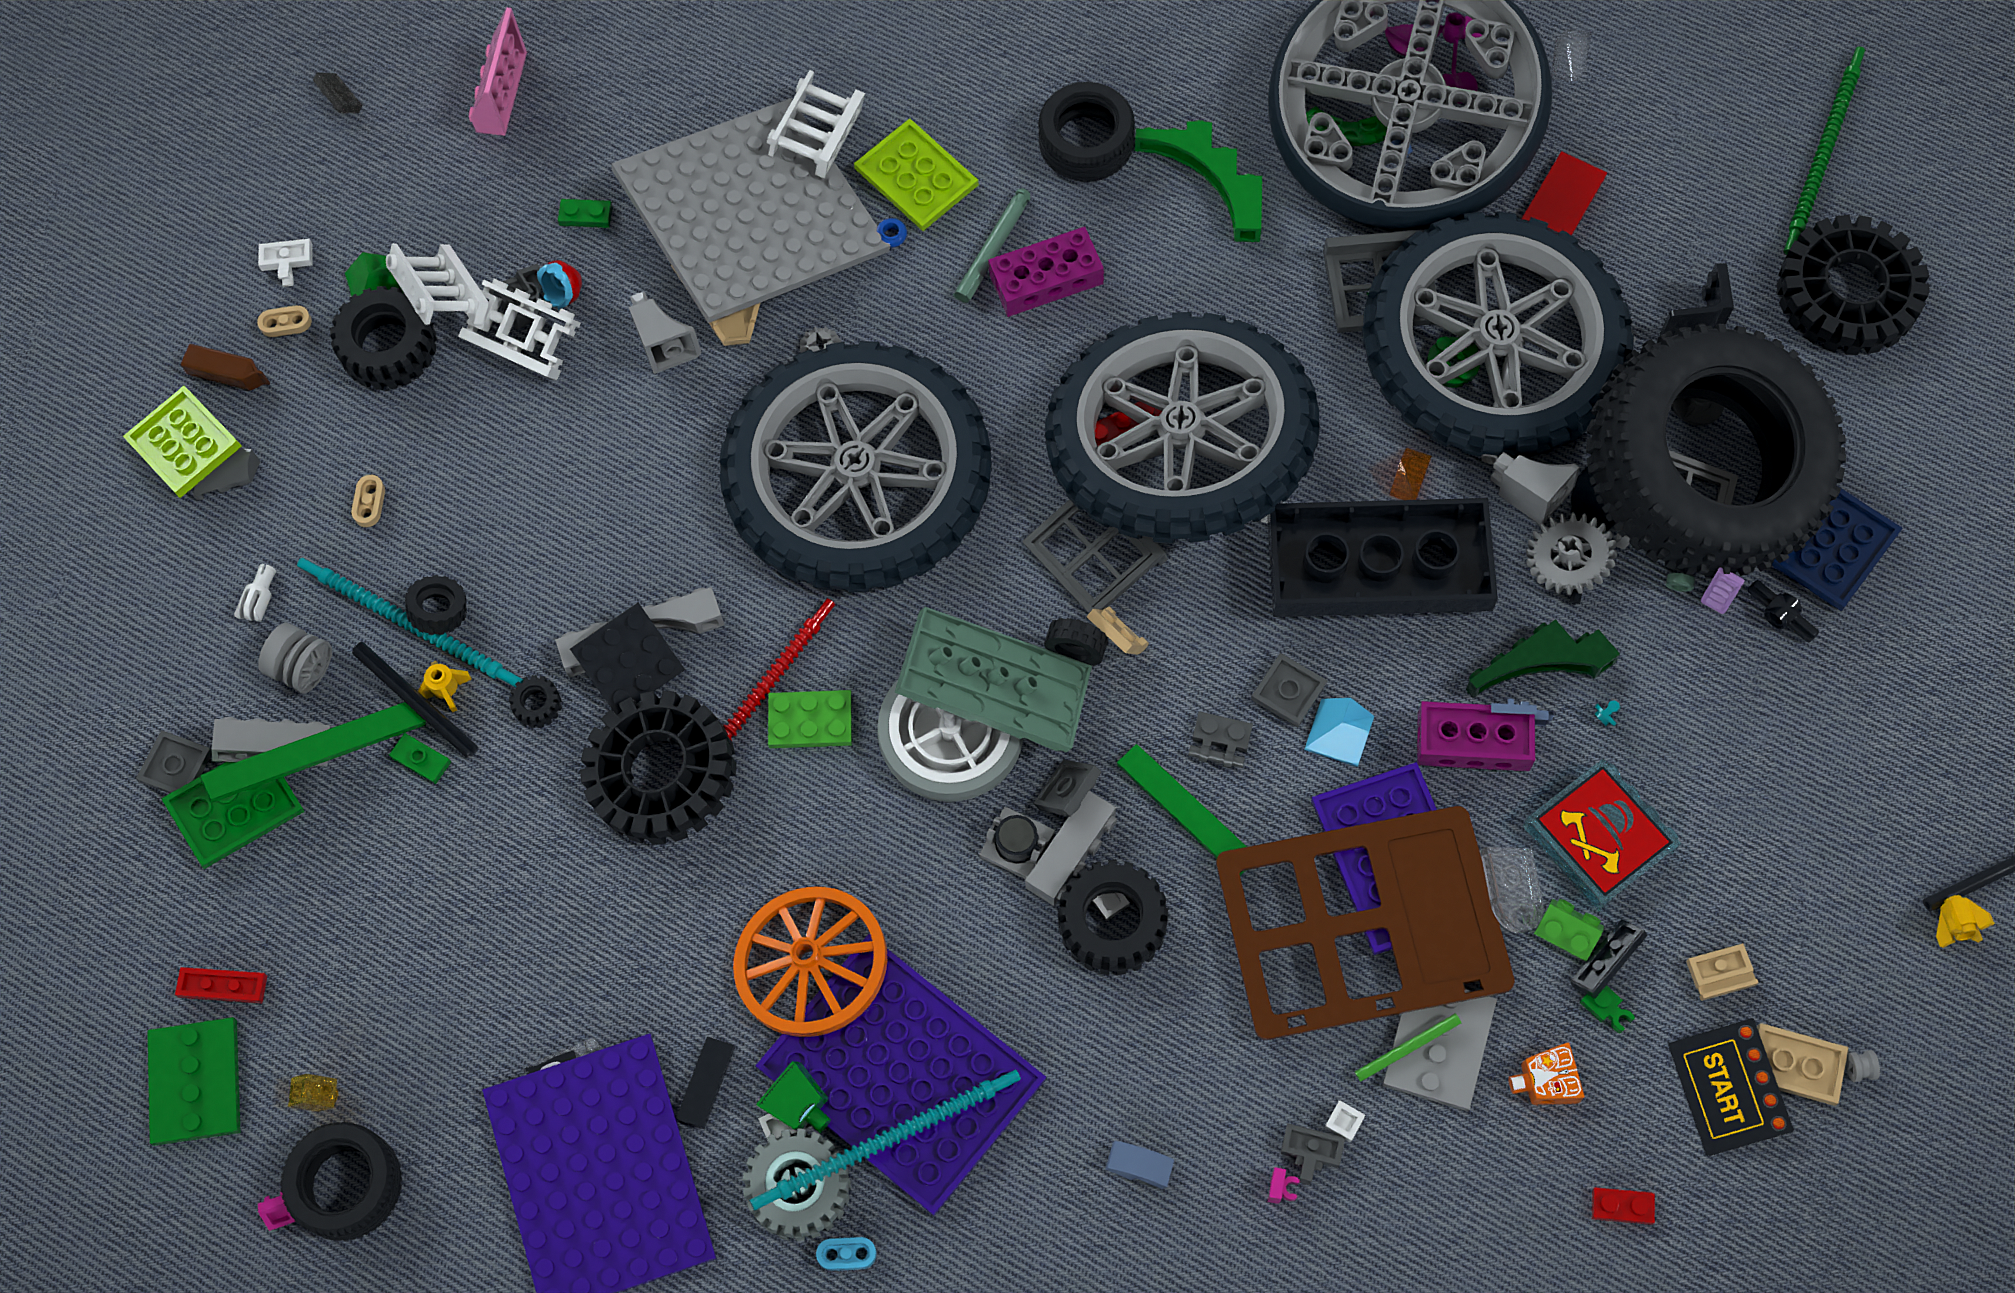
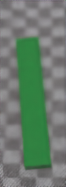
M1138 744L1133 746L1117 762V766L1216 859L1224 851L1247 847ZM1244 870V871L1240 872V877H1241L1247 870Z

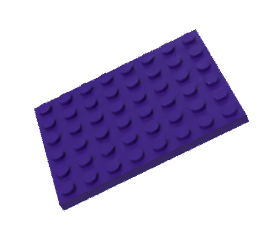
M868 934L862 942L872 941L871 935ZM887 949V968L881 988L873 1002L859 1017L848 1025L824 1035L796 1037L782 1034L755 1065L759 1071L775 1082L792 1061L803 1064L828 1097L827 1102L820 1109L831 1119L827 1127L851 1148L853 1145L859 1147L861 1141L867 1143V1138L875 1139V1134L881 1136L883 1130L889 1132L891 1126L897 1128L898 1123L904 1125L906 1119L912 1121L914 1115L920 1117L921 1112L928 1113V1108L934 1110L936 1104L942 1106L943 1101L950 1102L951 1097L957 1099L959 1093L965 1095V1090L971 1092L973 1086L978 1088L979 1084L985 1080L991 1082L1016 1069L1021 1080L995 1092L993 1098L989 1100L983 1098L982 1103L976 1101L974 1107L968 1105L966 1111L962 1108L960 1109V1114L954 1112L952 1118L946 1116L944 1122L938 1120V1124H930L929 1129L923 1127L922 1133L915 1131V1136L909 1134L907 1140L901 1138L899 1144L893 1142L891 1148L885 1146L884 1151L879 1149L877 1150V1155L870 1153L869 1159H866L933 1216L942 1208L1047 1079L1044 1074L889 949ZM874 951L851 954L841 966L868 979L873 966ZM836 974L827 982L842 1010L852 1003L863 990V987ZM821 990L806 1006L804 1022L817 1021L834 1015Z
M650 1033L482 1089L536 1293H620L717 1259L655 1044Z

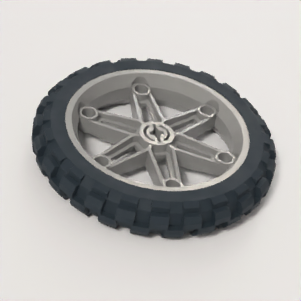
M1482 212L1462 214L1461 218L1442 219L1430 224L1429 228L1422 232H1415L1404 240L1396 251H1392L1382 264L1371 285L1363 313L1362 336L1363 347L1366 349L1367 354L1366 361L1372 377L1380 385L1379 391L1389 405L1395 406L1402 413L1401 418L1414 429L1420 428L1430 435L1429 439L1445 447L1449 444L1461 448L1462 453L1479 457L1482 454L1500 457L1503 452L1513 459H1516L1519 455L1527 454L1533 457L1551 452L1553 448L1561 445L1566 446L1581 438L1587 431L1590 421L1596 419V416L1591 414L1596 401L1599 399L1603 400L1599 396L1603 384L1610 380L1613 374L1612 371L1617 365H1623L1627 361L1625 357L1634 349V335L1631 333L1632 318L1628 304L1621 297L1622 290L1612 274L1609 275L1603 268L1604 263L1591 249L1584 250L1579 246V240L1564 230L1559 233L1548 228L1549 223L1533 217H1530L1529 221L1516 218L1517 215L1515 213L1496 212L1495 215H1485ZM1499 262L1528 269L1542 276L1551 284L1511 304ZM1474 263L1476 304L1428 289V286L1444 273L1456 267ZM1485 278H1492L1499 306L1497 310L1488 311ZM1555 292H1560V293H1562L1564 296H1560V295L1556 294ZM1543 300L1547 302V306L1522 325L1515 317V315ZM1420 301H1426L1428 305L1422 304ZM1569 302L1580 325L1582 351L1573 350L1535 328ZM1441 307L1475 319L1476 322L1473 327L1468 326L1438 311V309ZM1414 313L1460 337L1426 365L1418 353L1414 340ZM1522 338L1558 356L1555 360L1519 347ZM1473 342L1481 350L1451 367L1447 364L1450 359ZM1507 356L1510 389H1503L1496 357ZM1519 358L1523 364L1562 375L1570 380L1551 396L1539 402L1522 406ZM1567 362H1572L1576 366H1570ZM1485 363L1493 397L1498 407L1485 406L1466 400L1451 392L1442 384ZM1430 371L1438 372L1440 375L1435 376ZM1510 398L1514 407L1506 406L1503 400Z
M1191 312L1172 313L1171 318L1158 319V316L1155 315L1139 319L1138 325L1129 328L1127 325H1123L1109 332L1107 340L1104 342L1100 340L1095 341L1080 354L1081 359L1070 364L1060 378L1061 384L1058 388L1054 389L1048 404L1049 412L1045 419L1046 449L1054 476L1058 484L1066 491V496L1078 509L1087 511L1089 518L1104 527H1115L1119 530L1120 534L1136 539H1142L1143 536L1152 537L1155 543L1174 544L1175 539L1189 538L1190 543L1209 541L1210 535L1222 532L1223 536H1228L1245 529L1244 524L1251 520L1253 522L1260 521L1275 511V505L1281 501L1285 502L1299 487L1298 482L1307 475L1314 460V452L1318 447L1320 433L1319 406L1316 391L1311 379L1305 374L1304 366L1291 352H1286L1284 344L1270 334L1258 333L1257 327L1236 319L1231 323L1226 321L1224 315L1204 313L1203 317H1192ZM1174 364L1168 397L1126 382L1148 370ZM1199 364L1229 370L1247 381L1199 397ZM1182 375L1190 376V402L1178 401ZM1133 398L1162 412L1159 416H1153L1129 402V399ZM1236 399L1240 401L1208 417L1204 414V412ZM1105 402L1139 423L1136 427L1097 447L1095 441L1096 423ZM1263 404L1266 405L1269 414V428L1261 449L1224 427L1251 410L1260 408ZM1154 434H1158L1160 437L1124 452L1123 450ZM1205 434H1209L1236 449L1234 453L1202 440ZM1173 448L1186 449L1181 477L1173 476ZM1164 454V490L1135 484L1116 472L1119 468ZM1196 454L1241 470L1216 484L1189 490Z
M844 341L826 344L825 349L814 352L809 349L793 356L791 362L785 365L779 364L765 374V379L758 386H752L741 400L742 404L738 411L733 413L726 428L727 434L725 441L721 445L719 459L721 491L728 515L744 543L749 545L758 558L766 565L773 566L779 570L781 575L798 583L803 581L812 584L813 588L832 592L834 589L848 590L849 593L869 592L870 588L884 586L886 589L903 584V580L915 575L919 577L935 568V564L942 558L949 557L962 544L961 541L965 535L972 531L980 517L982 506L986 502L990 487L992 465L990 441L983 416L975 401L967 394L966 388L953 375H948L941 365L924 356L921 358L913 354V350L897 345L892 347L881 346L880 342L860 341L859 344L845 345ZM872 391L897 399L865 429L859 432L840 393ZM827 396L834 397L831 400H824V398ZM818 400L831 443L777 440L785 426L796 414ZM905 406H910V407H912L910 410H902V409H901V408H903V407H905ZM837 411L853 440L843 445L840 444L831 413ZM919 413L929 423L938 439L942 452V462L891 451ZM896 419L898 423L877 450L868 444L887 424ZM776 452H782V453H783V454H781V455L778 456V457H773V456H772V455H773L774 453H776ZM793 454L832 456L830 466L793 459ZM881 463L919 470L918 475L879 472ZM770 467L820 478L791 517L784 511L773 493L770 483ZM933 472L940 473L937 477L929 476ZM836 479L843 487L816 512L812 508ZM871 484L881 516L875 519L858 489ZM881 486L935 489L931 499L922 511L910 522L894 530ZM852 497L872 539L857 541L837 540L813 532L843 503ZM803 519H808V520H810L807 524H804V525L798 524V522H799L800 520H803ZM883 529L889 531V532H888L887 534H885V535H878V534H877L878 531L883 530Z

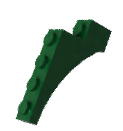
M1555 619L1548 625L1545 622L1539 625L1533 631L1534 635L1527 640L1524 637L1518 640L1511 647L1512 650L1506 655L1503 653L1498 654L1491 660V665L1485 670L1479 668L1474 671L1468 678L1469 683L1466 691L1474 698L1487 689L1507 680L1544 672L1582 673L1591 675L1595 679L1616 663L1620 653L1599 629L1591 635L1589 632H1586L1575 642Z

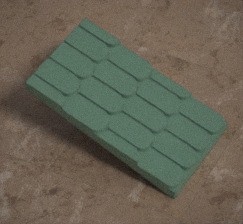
M924 607L919 611L895 693L933 709L938 707L969 721L981 722L1019 739L1026 738L1055 751L1067 752L1072 749L1092 665L928 607Z

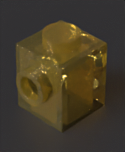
M303 1074L291 1078L288 1107L317 1112L334 1108L338 1098L337 1079L312 1074Z

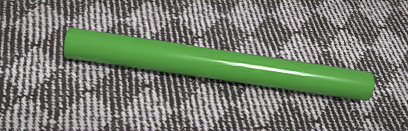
M1455 1013L1356 1070L1355 1074L1360 1082L1460 1025L1461 1020Z

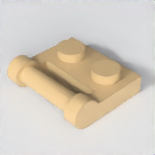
M1110 606L1104 610L1093 608L1086 616L1125 653L1138 655L1149 644L1143 637L1139 638L1116 617V612Z

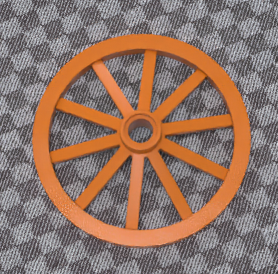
M828 887L795 889L769 901L747 923L735 949L733 964L734 980L745 1006L756 1019L768 1028L796 1037L824 1035L834 1032L854 1021L873 1002L885 977L887 946L882 929L872 912L852 895ZM815 902L806 937H802L787 909L801 903ZM825 902L843 906L851 911L816 939ZM780 913L794 942L791 945L760 935L759 932L773 917ZM858 918L866 924L872 941L824 947ZM753 943L790 954L747 970L748 958ZM874 951L873 966L868 979L824 958ZM813 952L810 958L801 960L805 953ZM790 966L760 1005L751 991L748 980ZM824 968L861 986L863 990L852 1003L842 1010L820 969ZM799 972L795 1021L785 1020L768 1012ZM809 974H812L834 1015L817 1021L804 1022Z

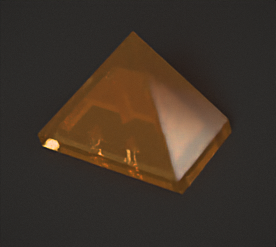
M1406 448L1389 495L1403 500H1416L1432 456Z

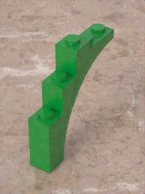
M1202 120L1187 121L1186 130H1179L1177 128L1153 129L1150 127L1136 129L1135 151L1155 153L1175 159L1194 169L1217 190L1228 209L1233 224L1234 242H1260L1262 226V176L1253 174L1237 175V149L1228 147L1212 148V122Z

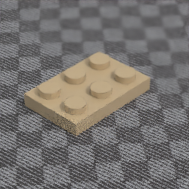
M1762 1023L1757 1026L1780 1091L1834 1106L1839 1103L1848 1047Z

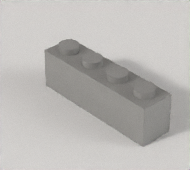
M233 717L215 719L212 761L238 762L328 730L330 725H324L321 722L302 724L291 720L267 722L264 719L245 721ZM328 761L323 762V763L318 764V765H315V766H327V767H328Z
M1088 791L1081 802L1080 808L1071 817H1068L1026 878V889L1055 906L1057 901L1060 900L1062 892L1066 891V884L1074 877L1077 878V872L1086 868L1087 864L1084 862L1089 854L1094 856L1102 844L1100 838L1104 832L1109 833L1117 822L1115 817L1116 807Z

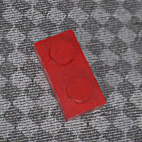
M1594 1187L1592 1189V1219L1653 1225L1655 1223V1193Z

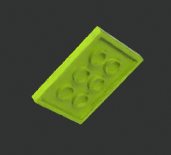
M910 118L854 163L855 170L922 231L927 229L979 186L978 179Z
M185 386L181 387L123 436L179 498L184 496L242 447Z

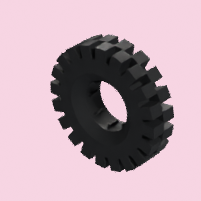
M1850 215L1836 216L1833 224L1828 218L1816 222L1813 229L1808 227L1799 235L1797 241L1793 242L1778 274L1780 278L1777 282V295H1783L1779 302L1783 314L1792 312L1788 320L1796 331L1804 326L1807 328L1803 336L1805 339L1815 344L1821 337L1825 339L1822 349L1834 353L1839 345H1843L1845 355H1858L1863 347L1867 354L1880 352L1883 345L1889 348L1898 343L1902 336L1905 337L1926 305L1925 301L1929 296L1930 284H1926L1929 272L1927 265H1919L1923 258L1917 247L1909 250L1906 249L1911 239L1902 232H1899L1894 238L1888 235L1893 227L1892 225L1880 221L1875 229L1871 228L1872 217L1859 215L1855 223L1852 224ZM1844 263L1860 265L1868 269L1876 277L1879 283L1877 291L1880 292V295L1875 299L1872 297L1869 301L1865 302L1848 300L1840 296L1832 288L1829 282L1831 273L1828 270Z
M663 690L661 698H658L654 691L641 693V702L637 704L631 697L620 702L619 706L622 712L618 715L610 709L601 718L602 722L606 725L603 730L594 727L587 739L593 746L592 748L584 747L581 761L586 768L580 769L581 783L587 788L583 792L588 803L594 808V811L619 835L623 836L625 834L629 840L642 844L644 839H647L652 845L666 844V837L669 836L677 842L688 838L687 829L693 827L696 832H699L706 827L708 823L704 818L709 813L716 817L723 809L724 805L720 799L722 796L729 798L734 786L729 778L730 776H736L737 763L732 757L735 754L732 741L727 736L728 733L714 713L704 704L701 706L697 699L686 694L681 699L677 692ZM667 741L671 745L677 744L682 748L680 755L683 758V765L680 772L677 773V777L671 783L655 790H646L643 786L638 788L633 784L632 764L639 752L645 747L656 742Z

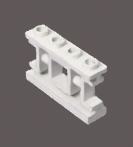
M493 279L492 283L483 280L482 285L485 287L481 292L486 298L490 299L483 324H473L468 318L467 328L462 327L458 337L544 376L557 380L561 372L558 370V367L562 365L563 360L552 355L562 332L574 337L576 333L574 331L575 328L580 327L581 323L573 320L575 314L562 308L559 313L551 310L553 304L539 298L535 303L529 300L530 294L517 288L514 293L506 290L508 284ZM494 291L520 301V306L509 303L505 314L498 312L502 299L494 296ZM539 310L565 321V326L554 323L550 334L543 332L542 329L547 319L537 315ZM518 312L534 319L524 343L508 336ZM493 321L499 323L500 326L495 336L505 340L504 343L500 344L478 334V328L488 332ZM537 341L544 343L545 345L540 356L550 360L548 365L521 353L522 349L533 352Z

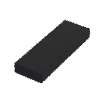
M1621 919L1570 980L1572 987L1596 998L1647 937L1645 930Z
M708 1036L706 1037L676 1116L677 1121L705 1129L733 1055L734 1045Z

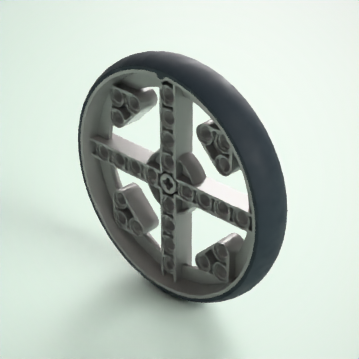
M1315 0L1290 28L1275 58L1269 84L1268 113L1276 146L1286 166L1300 185L1321 204L1348 219L1368 226L1394 230L1427 229L1430 224L1442 219L1461 218L1462 214L1480 211L1506 193L1519 180L1531 164L1547 130L1552 105V78L1548 58L1538 33L1524 12L1512 0ZM1430 1H1435L1438 4L1431 6L1427 3ZM1419 2L1406 57L1388 64L1379 74L1314 62L1321 48L1333 34L1335 46L1339 51H1352L1387 28V4ZM1444 6L1455 9L1474 19L1466 26V47L1485 74L1492 79L1502 78L1506 74L1508 66H1510L1514 81L1515 98L1446 86L1441 73L1430 63ZM1349 11L1357 12L1355 15L1346 14ZM1375 15H1379V16H1381L1382 18H1381V19H1378V20H1374V19H1372L1371 17H1372V16H1375ZM1424 24H1429V25H1431L1432 27H1431V28H1428V29H1425V28H1422L1421 26L1424 25ZM1480 33L1482 34V36L1473 37L1472 34ZM1343 34L1351 35L1349 38L1340 37ZM1504 37L1507 41L1500 42L1497 38ZM1418 47H1424L1426 50L1423 52H1418L1415 49ZM1498 60L1501 61L1502 64L1493 65L1491 62ZM1412 70H1418L1421 73L1417 75H1412L1409 72ZM1307 75L1314 76V78L1311 80L1304 79V77ZM1331 80L1339 81V83L1335 85L1329 84L1328 82ZM1357 84H1362L1365 87H1363L1362 89H1355L1353 86ZM1380 89L1389 90L1386 94L1379 93L1378 91ZM1305 93L1372 105L1377 118L1388 128L1373 187L1357 181L1344 173L1351 168L1353 163L1352 147L1329 114L1317 113L1312 117L1310 124H1308L1305 111ZM1431 98H1438L1440 101L1437 103H1432L1428 100ZM1457 102H1462L1465 104V106L1458 108L1455 107L1454 104ZM1488 107L1491 110L1489 112H1482L1479 109ZM1512 111L1517 115L1513 117H1508L1505 115V113ZM1401 116L1409 118V120L1405 122H1401L1397 119ZM1439 118L1506 130L1500 143L1486 160L1484 145L1479 141H1469L1433 163L1430 183L1434 189L1412 192L1398 191L1412 134L1429 128ZM1319 126L1327 127L1325 131H1318L1316 128ZM1394 140L1403 141L1400 145H1394L1391 142ZM1314 149H1319L1322 151L1320 154L1317 155L1310 153ZM1338 154L1347 155L1344 159L1335 158ZM1477 154L1480 157L1478 159H1470L1467 156ZM1389 163H1394L1397 165V167L1389 169L1386 167V165ZM1444 172L1449 176H1447L1446 178H1438L1436 175L1438 173ZM1465 177H1470L1474 181L1471 183H1465L1462 181V179ZM1387 186L1390 187L1392 190L1389 192H1381L1379 189L1381 187Z

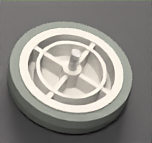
M898 680L892 685L883 700L879 712L877 727L878 743L885 763L892 774L905 787L920 796L937 801H963L990 791L1001 783L1013 769L1021 752L1024 738L1019 739L978 721H969L938 707L933 709L895 693Z

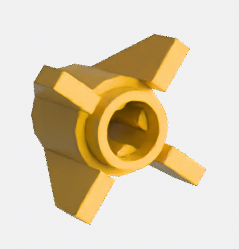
M437 661L431 662V666L426 670L424 681L418 692L426 699L433 697V695L437 698L445 699L450 710L455 712L457 708L451 696L456 692L458 684L461 685L472 679L468 671L449 669L446 665L438 664Z
M1960 895L1951 896L1940 907L1941 911L1936 938L1942 948L1954 943L1955 939L1958 941L1971 939L1980 942L1983 938L1979 929L1983 930L1995 923L1988 911L1970 899L1962 898Z

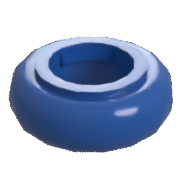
M885 219L877 226V232L881 235V240L890 244V248L900 246L907 237L906 226L898 219ZM890 229L898 231V234L893 237H888L884 233Z

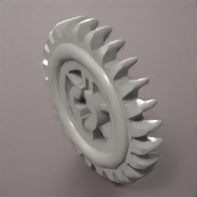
M1574 512L1571 514L1570 521L1566 520L1563 513L1560 515V523L1555 522L1550 517L1551 527L1548 528L1541 523L1540 528L1543 534L1533 531V537L1536 541L1528 540V546L1532 549L1526 550V556L1530 558L1526 561L1527 566L1531 568L1530 574L1537 576V583H1545L1547 590L1555 586L1556 593H1561L1563 589H1566L1567 594L1570 595L1573 589H1576L1581 594L1583 593V587L1592 590L1593 582L1602 584L1601 576H1610L1608 568L1615 567L1613 559L1617 557V551L1614 550L1616 548V541L1611 540L1613 537L1612 532L1608 531L1604 534L1606 531L1605 523L1596 528V517L1588 524L1585 513L1580 521H1577ZM1591 549V551H1592V556H1591V558H1589L1588 556L1584 555V552H1586V551H1588V550ZM1552 552L1558 554L1553 560L1551 559ZM1562 564L1564 567L1569 568V571L1560 569L1556 565ZM1579 566L1583 567V568H1580V569H1578V570L1572 571V569H1575V568H1577V567H1579Z

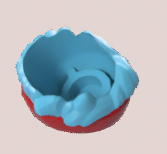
M554 260L541 267L537 272L538 281L544 292V300L551 302L550 304H553L552 307H557L558 310L563 309L575 302L579 297L582 277L573 266L560 260Z

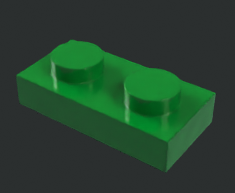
M561 199L558 214L559 226L610 228L612 203L605 200Z

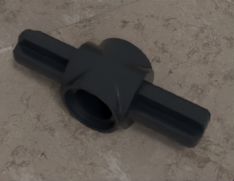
M1760 580L1754 581L1749 586L1748 593L1766 607L1764 616L1773 627L1777 629H1787L1789 627L1808 643L1816 638L1819 633L1818 629L1800 615L1802 613V606L1794 596L1788 593L1776 595Z

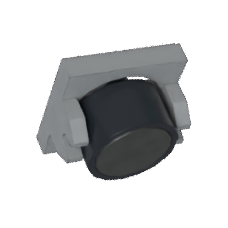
M1004 807L1000 816L994 818L993 826L988 830L986 843L979 856L1026 879L1048 848L1055 830ZM1030 858V860H1028V861L1025 862V863H1018V864H1014V863H1013V862H1023V861H1025V860H1027V859Z

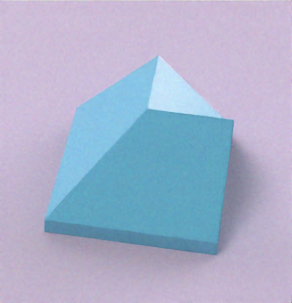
M1352 698L1321 699L1304 750L1358 767L1374 715Z

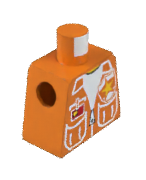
M1564 1043L1526 1058L1521 1064L1523 1074L1509 1076V1085L1512 1093L1528 1091L1533 1105L1577 1104L1585 1097L1570 1043Z

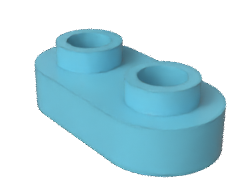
M864 1237L826 1239L819 1244L816 1250L818 1263L829 1271L866 1269L873 1265L877 1256V1251L872 1241ZM865 1249L867 1251L866 1258L858 1259L856 1256L858 1250ZM834 1250L837 1252V1258L830 1261L827 1259V1253Z

